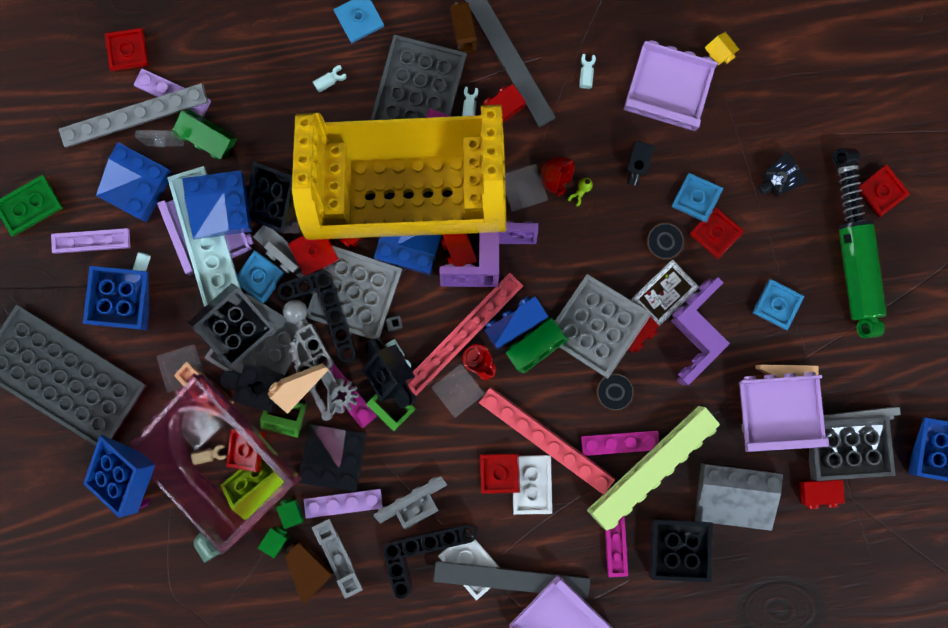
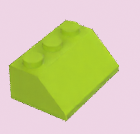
M265 449L262 454L260 472L240 469L220 486L231 509L242 519L246 520L291 483L283 469Z

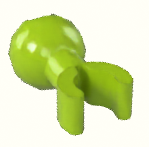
M587 177L581 178L578 182V190L569 197L568 201H571L573 197L578 195L579 202L576 205L578 207L581 204V198L584 193L592 189V180ZM586 179L590 180L589 184L585 183Z

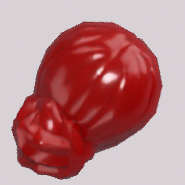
M472 344L464 351L462 361L466 369L477 373L482 380L494 378L496 366L492 362L489 350L484 345Z

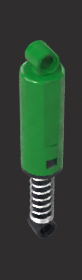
M839 148L833 154V163L839 167L837 169L838 176L842 178L839 181L843 185L840 191L844 192L841 198L845 199L842 205L846 207V210L843 213L847 214L844 220L848 222L838 226L850 315L853 321L860 320L857 324V333L861 338H876L882 336L885 331L884 323L879 318L886 317L887 311L874 221L863 220L862 214H865V212H862L861 207L864 205H861L860 201L863 197H860L859 194L862 190H859L858 184L861 182L857 180V176L860 175L856 173V170L859 169L860 153L857 149Z

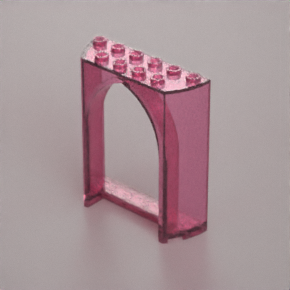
M194 373L186 380L188 384L175 392L176 397L170 399L163 406L165 409L158 412L152 418L153 423H149L141 430L143 434L130 442L132 445L130 448L143 453L155 464L151 479L223 555L246 535L302 478L205 374L196 375ZM185 411H205L225 420L284 481L246 521L231 509L228 501L197 469L188 455L182 435V421Z

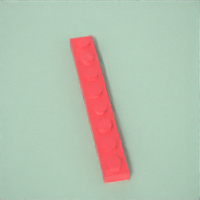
M511 273L413 371L415 378L408 386L416 396L523 287Z
M490 387L480 400L479 404L603 495L616 478L494 388Z

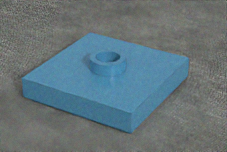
M350 0L333 9L351 44L385 27L371 0Z
M688 173L672 204V208L707 223L723 191V187Z
M254 250L237 274L240 288L265 304L286 272Z
M769 279L752 314L784 330H788L805 296Z

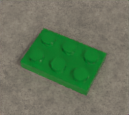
M44 175L35 178L0 199V218L13 237L63 209Z

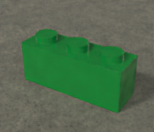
M190 109L181 111L172 130L178 134L177 136L180 139L192 142L195 148L209 152L210 156L216 160L228 158L237 140V137Z
M553 318L546 319L540 323V327L535 331L528 332L523 340L512 344L506 354L516 369L524 374L567 342L569 338L557 321Z

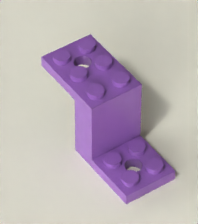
M506 221V232L479 233V267H475L472 264L464 265V267H456L453 264L440 266V285L445 287H498L499 244H536L538 223L532 221H524L523 223Z
M718 277L713 280L710 278L702 283L699 287L701 291L693 293L685 301L687 305L679 307L672 314L674 318L671 322L702 352L701 354L698 353L691 360L693 362L691 366L684 367L678 373L680 377L677 381L682 386L689 385L730 344L697 311L724 283Z

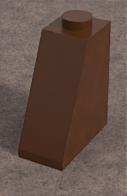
M455 2L453 5H450V13L457 50L465 53L477 52V38L469 2Z
M300 541L298 544L293 542L287 548L288 554L285 556L301 602L305 604L334 572L310 548Z

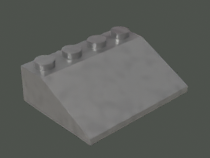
M889 417L824 421L826 439H829V447L809 448V469L812 481L896 476Z
M701 463L694 521L772 531L781 496L783 474Z

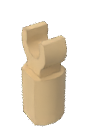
M219 445L214 450L208 448L192 452L193 464L214 461V458L218 460L227 458V455H219V450L225 448V445Z

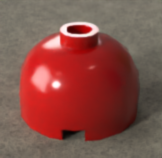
M562 156L553 157L541 166V181L546 190L558 196L566 191L563 187L566 182L570 184L575 169L572 159Z

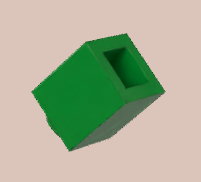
M291 497L280 501L281 505L276 507L284 529L305 521L298 499L292 500Z
M273 526L258 546V549L274 559L290 536L286 534L287 531L284 528Z

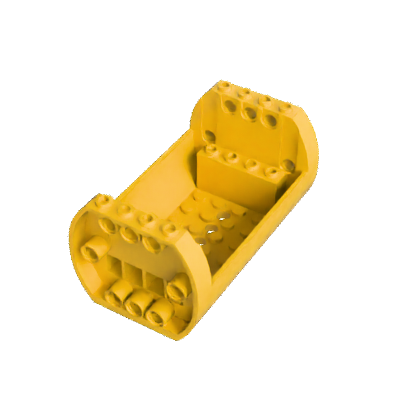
M501 104L481 105V115L325 122L320 113L296 114L292 195L297 220L304 237L307 240L506 232L505 154ZM449 190L453 194L450 197H444L442 195L443 192ZM427 191L433 192V196L430 198H425L423 194ZM407 192L414 193V196L412 198H404V195ZM388 193L395 194L394 198L390 200L386 199L385 195ZM368 194L376 195L373 200L365 199Z

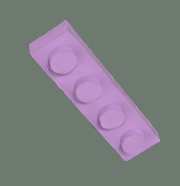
M142 68L134 83L136 88L156 97L185 89ZM208 99L209 103L191 108L190 110L204 117L211 100Z
M130 229L51 234L52 253L131 248Z
M381 488L304 499L306 518L367 511L383 507Z

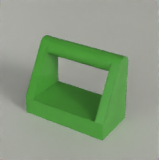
M377 394L366 404L393 431L416 410L413 405L405 407L408 412L397 422L376 402L378 399Z
M298 402L293 407V409L300 410L297 421L269 415V412L263 410L260 418L261 429L298 438L307 404Z

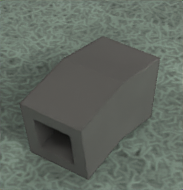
M400 316L386 319L388 332L403 328ZM393 321H396V327H393Z

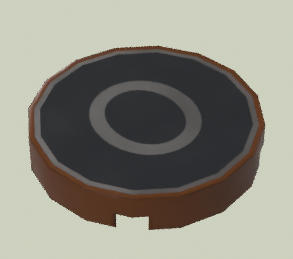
M671 223L655 225L648 232L646 238V247L649 253L654 258L664 261L676 258L682 252L685 244L682 231Z
M612 373L608 379L603 377L598 382L596 398L605 409L621 411L632 403L634 387L625 375Z

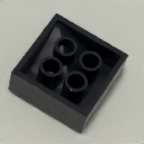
M253 161L247 194L251 221L281 233H299L300 226L292 195V170L271 162Z
M233 283L187 322L230 369L275 330L245 294Z
M310 424L298 483L354 492L358 491L367 433Z
M650 518L649 577L652 580L711 582L713 522Z

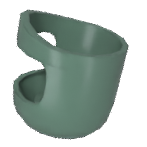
M214 528L203 530L195 537L193 542L196 551L204 563L231 549L228 544L224 545L219 539L220 533ZM211 538H212V540H213V545H214V547H213V546L211 545V543L208 541V540L211 539Z

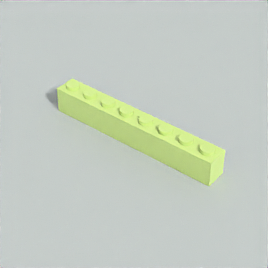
M698 406L587 511L602 528L607 531L617 526L618 520L621 517L628 515L633 510L632 507L637 502H642L651 489L657 488L665 476L671 475L679 463L686 461L689 457L688 454L701 447L702 441L712 436L720 424L706 407Z

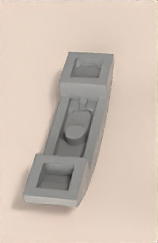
M328 519L313 526L312 530L319 545L322 546L344 598L346 599L362 591L363 588L352 561L331 520Z

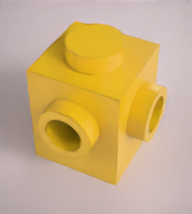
M726 32L718 35L705 47L710 54V58L718 62V65L724 62L726 64L730 63L736 57L734 54L740 50Z

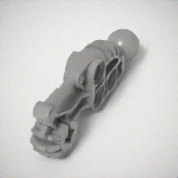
M298 299L288 301L283 308L284 318L288 322L296 324L299 329L295 332V339L290 342L291 350H289L292 353L291 361L295 363L296 373L301 372L305 366L311 368L319 365V360L323 356L328 359L326 367L329 370L321 378L328 390L327 407L315 389L317 383L309 390L322 414V419L328 421L332 419V415L336 412L344 413L345 406L349 411L352 410L350 403L357 405V401L353 400V398H358L359 394H353V392L358 388L355 386L350 389L351 381L345 386L344 378H335L331 371L333 358L314 324H309L306 320V305ZM317 340L319 346L313 351L310 348V342ZM340 391L347 393L345 401L344 399H337L340 396Z

